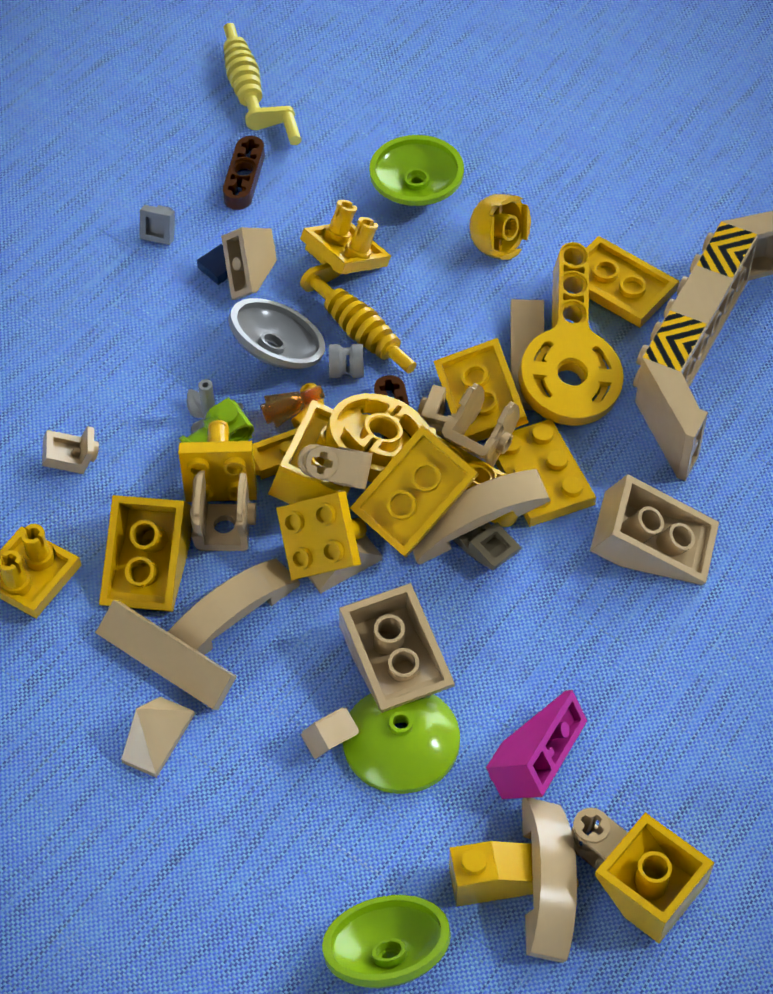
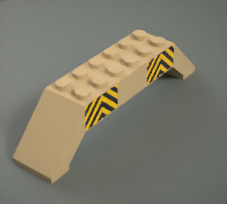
M773 211L721 221L714 234L708 233L703 244L702 255H695L690 267L691 274L689 277H682L677 289V298H671L668 301L664 311L663 322H656L650 336L651 342L649 346L644 344L638 354L636 364L641 365V367L638 369L633 381V386L637 387L635 403L676 477L686 481L699 457L708 415L707 411L699 408L689 387L747 282L773 274Z

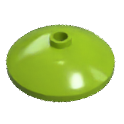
M408 135L395 138L382 145L371 158L369 173L373 186L385 198L407 206H426L440 202L456 192L463 181L464 163L459 152L449 143L432 136Z
M370 693L361 699L350 711V715L358 727L359 733L343 742L344 755L352 771L363 782L373 788L396 794L422 791L443 779L456 762L460 748L458 722L448 705L434 694L381 713ZM397 723H406L408 726L400 729L395 727L394 725Z
M409 895L382 896L361 902L339 915L331 923L324 935L322 951L328 969L339 979L364 988H390L409 983L430 971L445 955L450 944L451 932L446 915L434 903Z

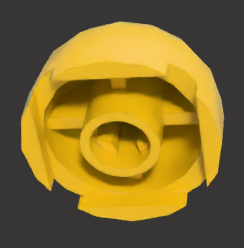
M492 194L482 199L474 208L470 218V236L474 245L481 252L501 260H510L521 252L522 249L516 248L520 245L522 239H528L531 226L530 209L528 205L522 204L521 197L511 194Z

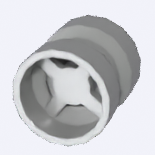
M329 344L330 378H340L342 375L348 374L353 378H364L363 344H352L350 347H342L340 344ZM346 355H349L350 366H347Z

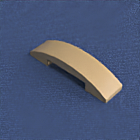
M537 469L500 476L465 490L412 550L416 562L420 565L451 550L449 541L506 513L513 511L519 517L551 501Z
M277 559L259 563L235 575L207 594L188 610L168 632L205 655L213 649V639L266 601L271 606L299 587L300 581L298 579L291 580L289 570Z
M523 798V837L531 839L534 906L533 910L525 914L526 955L564 963L568 960L577 906V865L572 832L561 805L534 798Z

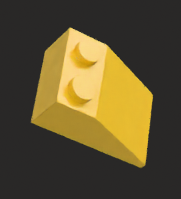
M314 400L311 401L278 468L268 495L288 504L336 492L346 491V496L348 495L351 487L307 476L298 466L299 453L305 446L310 444L327 446L325 433L333 411L332 408ZM313 457L311 464L323 466L324 459Z
M112 496L99 605L110 606L112 601L116 600L133 609L173 612L191 542L192 522L190 508L192 506L181 500Z

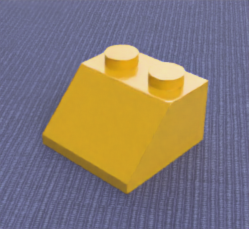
M645 812L595 871V877L622 915L660 944L708 884L715 862Z

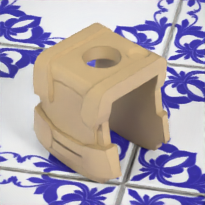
M474 383L472 387L468 386L459 401L461 406L456 414L448 415L442 428V434L451 444L493 467L500 454H504L508 450L513 440L512 433L519 420L520 411L518 405L510 401L504 407L493 432L484 446L464 436L470 424L474 422L480 413L485 398L483 388Z
M199 471L194 477L190 517L193 528L191 537L196 549L201 551H246L248 549L249 526L256 525V503H251L249 499L246 473L241 472L239 475L237 504H208L205 471ZM221 521H230L235 525L232 531L228 533H219L215 530L216 524Z

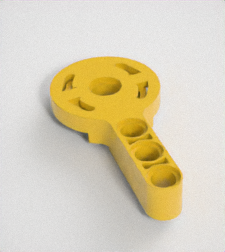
M569 242L561 247L553 268L552 329L539 334L529 343L523 354L518 371L519 386L527 403L542 417L568 426L586 425L604 417L616 403L622 390L624 379L622 364L617 353L589 327V253L583 245L576 242ZM540 351V353L538 354L536 360L533 361L534 358H535V356L537 355V353ZM566 370L572 371L579 376L581 384H566L559 378L558 373Z
M364 393L350 396L336 405L330 416L325 438L328 447L339 449L343 447L373 453L368 481L373 482L409 441V435L412 437L422 425L436 437L437 435L436 428L429 427L424 418L406 403L386 395ZM373 433H380L386 436L388 439L379 438L375 436ZM438 436L444 444L479 473L467 489L488 480L507 475ZM511 511L491 522L494 524L498 522L502 527H509L515 524L518 517Z

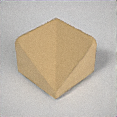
M342 707L311 724L302 731L301 737L313 758L317 759L328 750L357 735L359 729L347 708Z

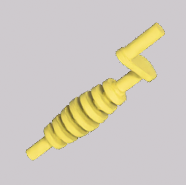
M233 23L225 24L223 29L227 40L223 45L226 75L239 102L248 108V112L245 115L247 127L251 130H260L284 123L290 144H300L302 139L294 118L295 113L291 106L260 108L259 102L262 99L258 64L246 41L242 37H238L235 25Z

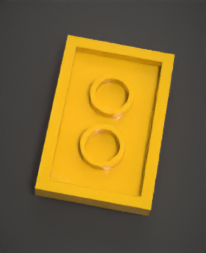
M600 236L586 247L589 253V299L639 328L678 289L679 280Z
M498 338L433 361L441 385L446 387V400L451 414H456L461 406L459 401L468 386L472 387L476 383L484 390L485 398L481 411L474 422L470 424L464 436L475 442L489 438L504 407L510 401L516 403L520 411V417L515 428L529 423Z
M548 419L513 431V440L508 450L504 454L501 453L495 463L497 468L505 474L537 469L551 500L523 514L529 527L595 505L596 496L553 420Z
M422 425L352 504L350 509L406 558L477 478L479 473Z

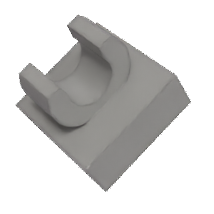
M144 205L140 209V239L170 245L174 241L175 211L170 207L160 205L157 207Z

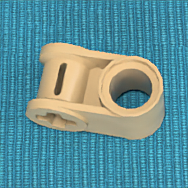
M310 444L300 451L298 466L307 476L331 481L338 485L366 490L373 453L343 447L339 449ZM320 457L324 459L323 466L312 465V458Z
M586 808L578 812L574 818L571 830L575 854L596 870L628 833L597 808Z

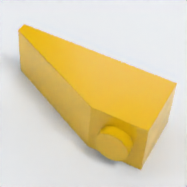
M487 841L450 847L449 872L456 907L532 895V844Z

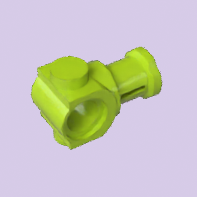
M228 397L209 409L203 420L204 426L187 437L182 435L179 437L180 442H207L208 425L214 420H222L228 423L229 441L250 440L253 438L254 427L236 401Z

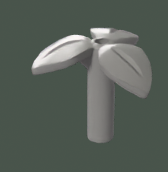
M208 379L199 382V392L189 389L187 393V408L190 414L196 418H203L192 424L191 434L204 426L203 420L207 412L215 406L213 385ZM237 403L241 410H243V404Z

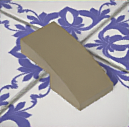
M488 522L453 539L467 554L491 570H495L521 551V546L498 522L493 525Z

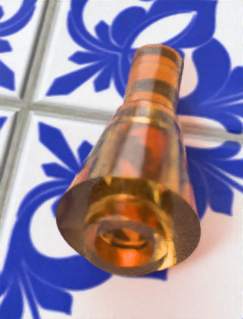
M318 385L300 393L297 391L264 396L266 403L261 404L260 407L267 424L274 422L276 428H278L304 409L305 405L310 404L312 400L318 401L325 398L321 385Z

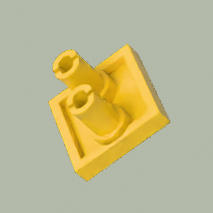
M338 200L330 224L304 228L300 240L309 246L314 254L322 257L329 263L335 272L341 275L387 267L391 255L373 241L378 224L373 223L374 220L368 217H360L356 227L352 220L357 207L347 200Z
M222 420L210 422L208 425L207 442L179 443L178 454L186 502H192L193 479L199 471H205L207 501H237L239 475L241 472L246 473L249 499L257 500L252 441H229V425L227 422Z
M346 491L276 508L291 580L361 565L356 540L366 535V524L360 518L351 519Z
M30 524L25 528L21 526L0 550V599L37 619L82 566L80 558L46 540L45 531L42 526L38 524Z

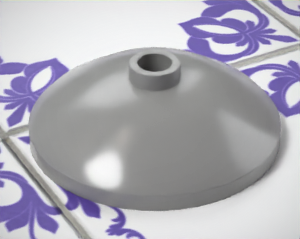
M260 298L244 299L237 302L229 314L228 322L235 339L246 351L266 364L284 369H304L316 365L325 352V341L317 327L305 316L281 303Z

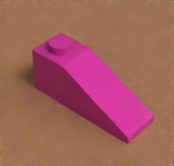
M565 690L500 744L486 769L502 799L543 797L587 722L573 690Z

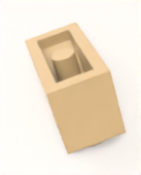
M241 227L221 236L232 300H238L256 293L277 261L271 228Z

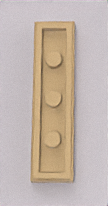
M511 299L510 373L524 410L534 409L527 403L521 392L518 371L527 346L535 337L544 332V300ZM540 351L537 353V355L535 356V358H534L533 361L536 360V358H537L538 354L540 353Z
M112 601L95 632L213 710H219L237 677L120 601Z

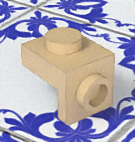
M432 385L428 398L422 397L418 413L424 418L429 427L436 428L437 437L439 436L446 440L442 434V428L448 417L444 416L446 410V387Z
M87 426L81 437L47 430L43 437L42 466L84 474L90 461L94 462L98 455L99 442L94 441V427Z

